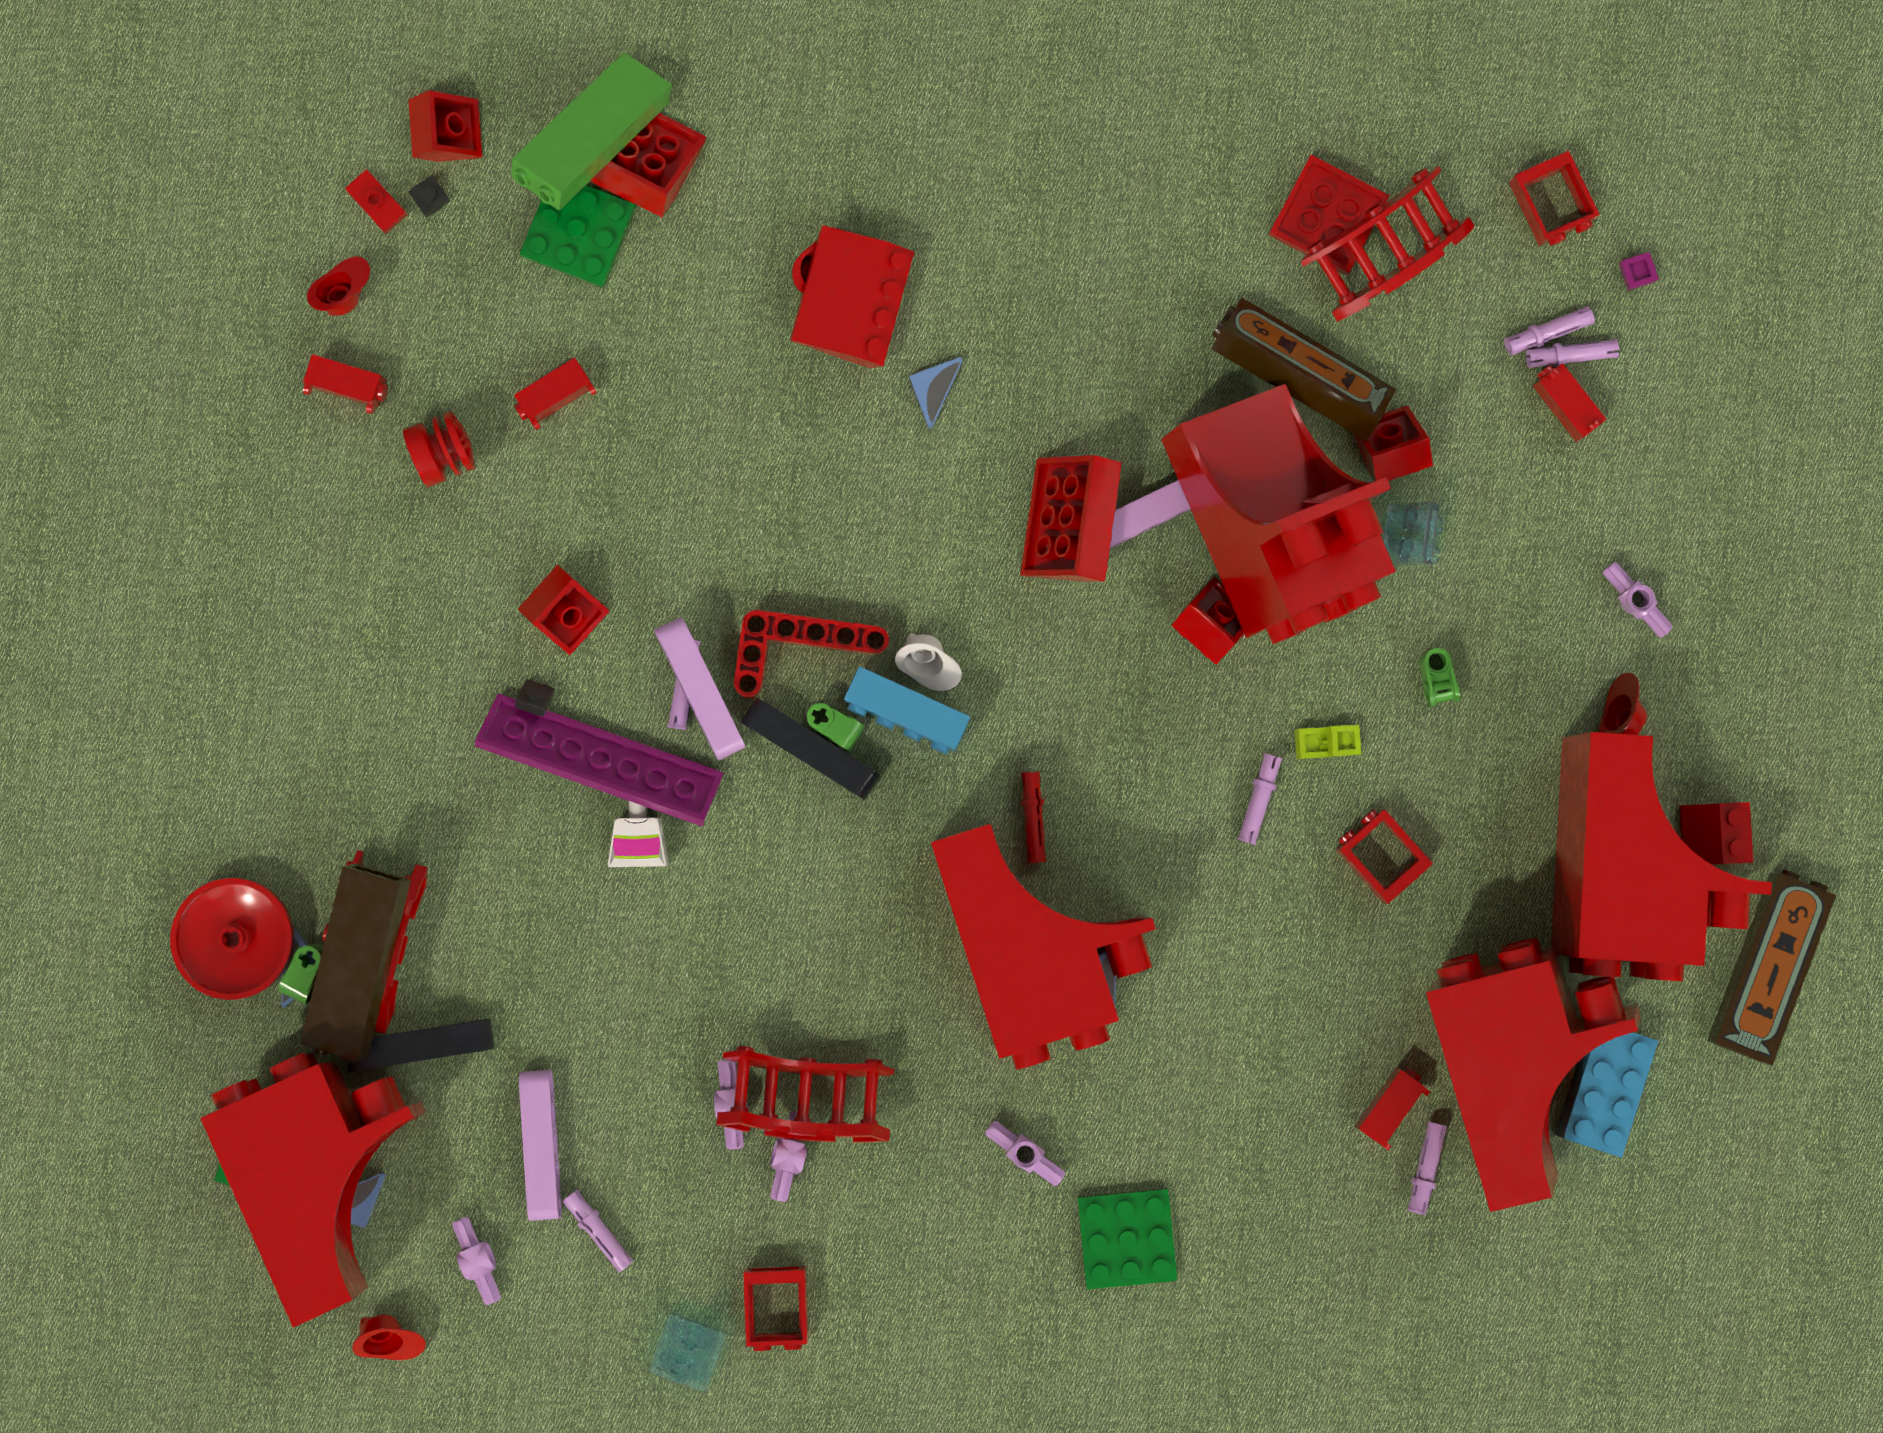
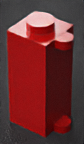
M312 354L303 380L305 384L303 394L311 395L313 389L365 404L367 405L366 413L373 414L375 408H378L379 402L385 400L388 385H386L387 380L379 374Z
M574 357L514 394L518 401L514 407L523 421L528 418L534 428L538 430L541 428L539 424L541 420L585 393L590 392L593 396L597 391Z
M1563 363L1555 369L1552 365H1549L1536 375L1539 381L1533 385V388L1576 443L1607 420Z
M1396 1067L1354 1126L1389 1151L1392 1146L1387 1141L1420 1095L1423 1093L1428 1097L1431 1091L1419 1083L1422 1077L1407 1067L1403 1071Z

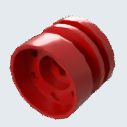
M451 410L443 415L447 427H444L438 416L432 418L434 428L432 433L429 432L422 422L403 429L404 440L411 459L427 488L446 481L445 466L449 465L455 475H462L460 460L468 472L476 469L471 441L464 426L457 420Z

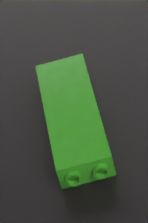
M623 52L513 157L511 177L518 185L526 187L539 196L544 203L550 204L560 211L669 104L672 84Z

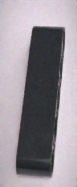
M757 697L741 721L748 728L863 800L867 799L881 776L870 767Z
M491 1018L375 1036L372 1040L369 1056L356 1061V1063H347L348 1072L495 1049Z

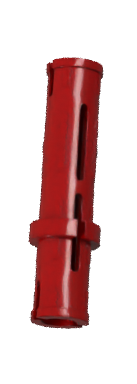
M1040 771L1021 773L1023 800L1020 801L1021 806H1024L1027 863L1047 862L1042 805L1045 803L1044 798H1041Z

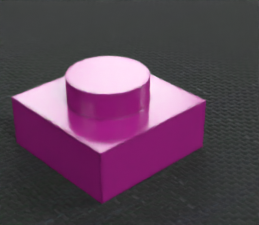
M1650 252L1622 260L1618 263L1628 291L1656 283L1659 280Z

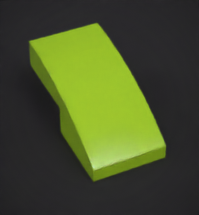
M1359 725L1294 729L1296 759L1362 755Z

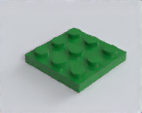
M586 185L560 211L541 200L519 255L521 258L604 289L636 206L631 202Z
M1168 1188L1077 1197L1087 1290L1177 1281Z

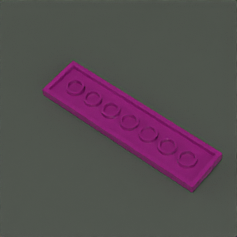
M497 694L475 739V747L703 827L723 780L724 772L547 710L542 717L515 708L516 699Z

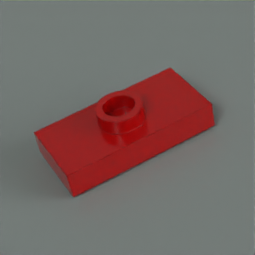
M367 169L344 188L385 234L408 215Z

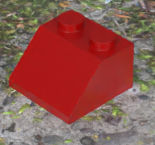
M430 90L408 99L412 158L435 162L482 158L478 99Z
M1408 405L1384 413L1367 441L1355 435L1366 469L1374 482L1385 477L1389 482L1433 466L1429 437Z
M559 565L555 566L517 609L535 627L569 655L575 651L610 612Z
M1216 577L1211 579L1171 625L1215 665L1244 635L1224 585Z
M1750 802L1679 805L1681 839L1694 853L1710 864L1754 863Z

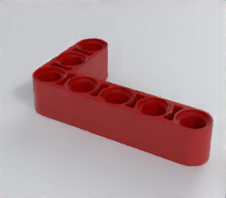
M752 610L744 616L742 621L734 687L742 697L748 699L755 698L761 693L769 641L860 654L881 655L889 647V636L883 628L878 626ZM755 617H760L765 621L764 629L758 633L751 632L749 629V623ZM785 621H790L795 625L793 634L788 637L781 636L778 631L780 624ZM814 625L822 626L825 630L824 636L818 641L811 640L808 637V631ZM844 629L854 632V640L848 645L841 644L838 641V634ZM873 633H879L884 637V644L878 649H873L867 644L868 637ZM750 647H757L761 651V656L756 662H748L745 659V652ZM747 676L754 677L757 682L756 688L751 692H744L741 689V681Z

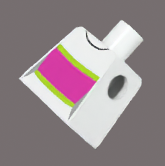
M629 801V818H617L614 822L608 867L669 866L661 819L647 818V807Z

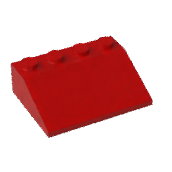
M659 113L590 181L663 218L676 199L707 137Z
M822 225L790 341L869 369L883 367L914 251L887 241Z
M1097 455L1037 458L1020 576L1080 582H1105L1122 462Z

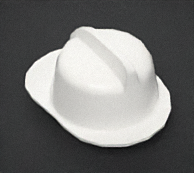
M911 633L907 637L904 647L900 648L896 653L895 663L897 667L929 689L937 691L950 690L957 686L961 680L962 672L959 664L944 652L941 642L931 635Z

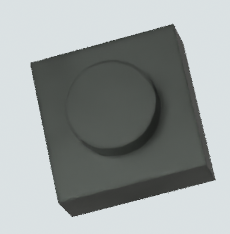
M430 175L408 191L426 218L451 202L433 175Z
M526 679L516 698L515 708L543 717L554 696L555 688Z

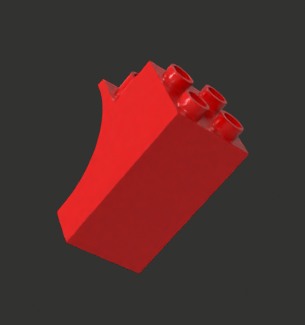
M1286 384L1181 423L1161 439L1246 638L1267 631L1272 645L1296 636L1319 623H1327L1358 610L1359 607L1382 597L1376 582L1395 573L1396 570L1381 538V534L1384 531L1371 500L1390 490L1389 482L1386 477L1375 482L1361 481L1338 468L1321 450L1309 433L1294 405Z
M1588 732L1562 738L1551 949L1556 947L1558 955L1569 956V973L1621 977L1622 961H1630V977L1683 982L1684 965L1705 966L1707 927L1748 929L1750 894L1771 895L1772 882L1749 880L1718 869L1694 853L1672 828L1661 807L1654 784L1652 767L1653 736Z
M991 824L931 842L999 1059L1011 1056L1015 1069L1018 1070L1050 1060L1051 1056L1047 1044L1069 1037L1072 1047H1074L1075 1051L1111 1040L1106 1025L1119 1021L1096 948L1104 946L1113 976L1116 975L1117 978L1152 968L1143 933L1156 930L1153 918L1143 915L1124 921L1089 922L1070 918L1055 912L1029 894L1014 877L1001 855Z
M1537 937L1519 940L1502 946V951L1497 953L1498 963L1481 967L1478 953L1466 954L1442 962L1443 966L1436 969L1438 978L1426 991L1490 1212L1552 1198L1559 1174L1550 1143L1549 1111L1552 1097L1565 1075L1585 1055L1614 1038L1638 1031L1641 1013L1638 1003L1623 1006L1615 977L1603 976L1578 984L1579 990L1575 991L1582 1017L1577 1018L1557 949L1555 947L1541 951Z
M313 1052L306 1055L305 1053L299 1054L269 1068L275 1084L261 1089L257 1078L249 1081H240L210 1095L217 1110L200 1118L293 1328L352 1301L368 1288L359 1267L352 1242L351 1218L355 1192L365 1167L382 1143L407 1122L426 1113L422 1102L409 1106L405 1105L393 1076L382 1078L350 1093L336 1061L319 1064Z

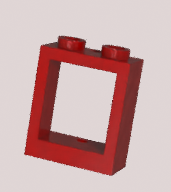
M1569 151L1516 174L1509 182L1539 246L1546 243L1554 246L1567 239L1565 234L1574 230L1577 234H1580L1594 226L1592 222L1600 215ZM1561 172L1582 217L1547 232L1526 188Z
M1373 809L1360 820L1363 825L1356 832L1350 829L1338 840L1341 845L1335 850L1383 904H1389L1432 866L1433 863L1385 809L1378 812ZM1381 822L1388 827L1415 858L1385 887L1376 880L1351 851L1356 844Z
M806 1266L745 1268L743 1277L746 1347H753L754 1351H769L772 1349V1346L784 1345V1350L802 1349V1345L807 1344L809 1340ZM798 1283L800 1332L755 1333L754 1284Z

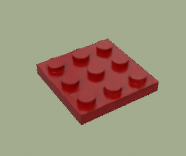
M1310 155L1268 235L1307 255V248L1319 240H1323L1325 243L1367 217L1365 214L1367 210L1379 203L1383 206L1390 195ZM1374 225L1356 236L1362 246H1364ZM1345 243L1328 253L1337 271L1348 276L1356 259L1347 244Z

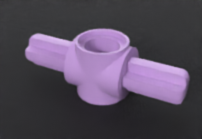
M1616 562L1604 569L1603 575L1620 593L1617 598L1620 600L1625 612L1632 614L1637 620L1642 618L1660 638L1671 631L1673 628L1672 624L1657 609L1658 601L1655 599L1651 588L1643 585L1639 580L1634 582ZM1634 592L1641 594L1644 602L1641 608L1636 607L1632 602Z
M727 1059L720 1060L717 1063L720 1089L714 1092L716 1119L717 1112L730 1111L731 1107H734L737 1077L736 1062ZM724 1127L726 1148L730 1150L743 1148V1132Z
M791 1111L788 1120L793 1121V1118L797 1117V1112ZM784 1138L776 1140L770 1161V1166L776 1170L770 1193L771 1199L781 1202L788 1200L793 1175L801 1173L806 1158L807 1147L801 1143L802 1140Z
M993 1121L989 1125L985 1135L1007 1151L1005 1156L1018 1167L1023 1168L1029 1174L1032 1171L1036 1172L1053 1186H1057L1062 1181L1065 1175L1064 1170L1043 1156L1045 1151L1036 1145L1034 1141L1021 1133L1016 1136L998 1121ZM1027 1145L1034 1150L1033 1157L1030 1160L1021 1161L1016 1156L1017 1150L1021 1146Z
M468 1217L460 1218L452 1223L462 1248L457 1254L460 1270L467 1280H475L484 1304L490 1305L501 1299L500 1292L491 1273L496 1268L494 1254L487 1242L478 1241L470 1219Z

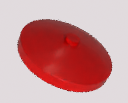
M242 878L219 879L196 889L179 907L171 927V953L182 977L199 992L224 1000L248 998L268 989L286 970L294 948L293 923L284 903L266 886Z

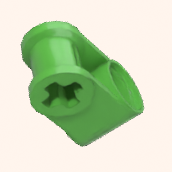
M1441 648L1424 651L1420 656L1419 666L1423 679L1424 695L1429 708L1435 707V704L1449 700L1454 702L1460 701L1459 686L1454 675L1449 653ZM1432 654H1437L1442 660L1441 667L1438 670H1433L1429 666L1428 660ZM1447 689L1446 692L1436 693L1437 691Z
M824 703L812 705L807 712V721L813 729L827 736V739L849 752L865 728V725ZM823 708L827 711L826 717L829 720L827 723L820 722L817 725L814 723L815 717L812 713L814 711L820 712Z
M316 943L302 946L295 952L291 964L280 982L278 992L306 1005L310 1002L323 950L322 945ZM313 952L312 958L315 959L316 962L309 964L310 958L306 955L308 953Z

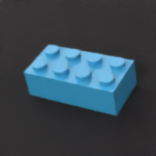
M860 666L844 698L845 702L849 704V711L864 718L869 713L877 717L875 720L877 724L893 730L894 725L904 729V736L920 743L921 739L924 738L932 742V749L945 755L948 754L949 750L954 753L956 752L970 721V716Z
M1632 1032L1598 1046L1578 1061L1555 1135L1622 1158L1658 1041Z

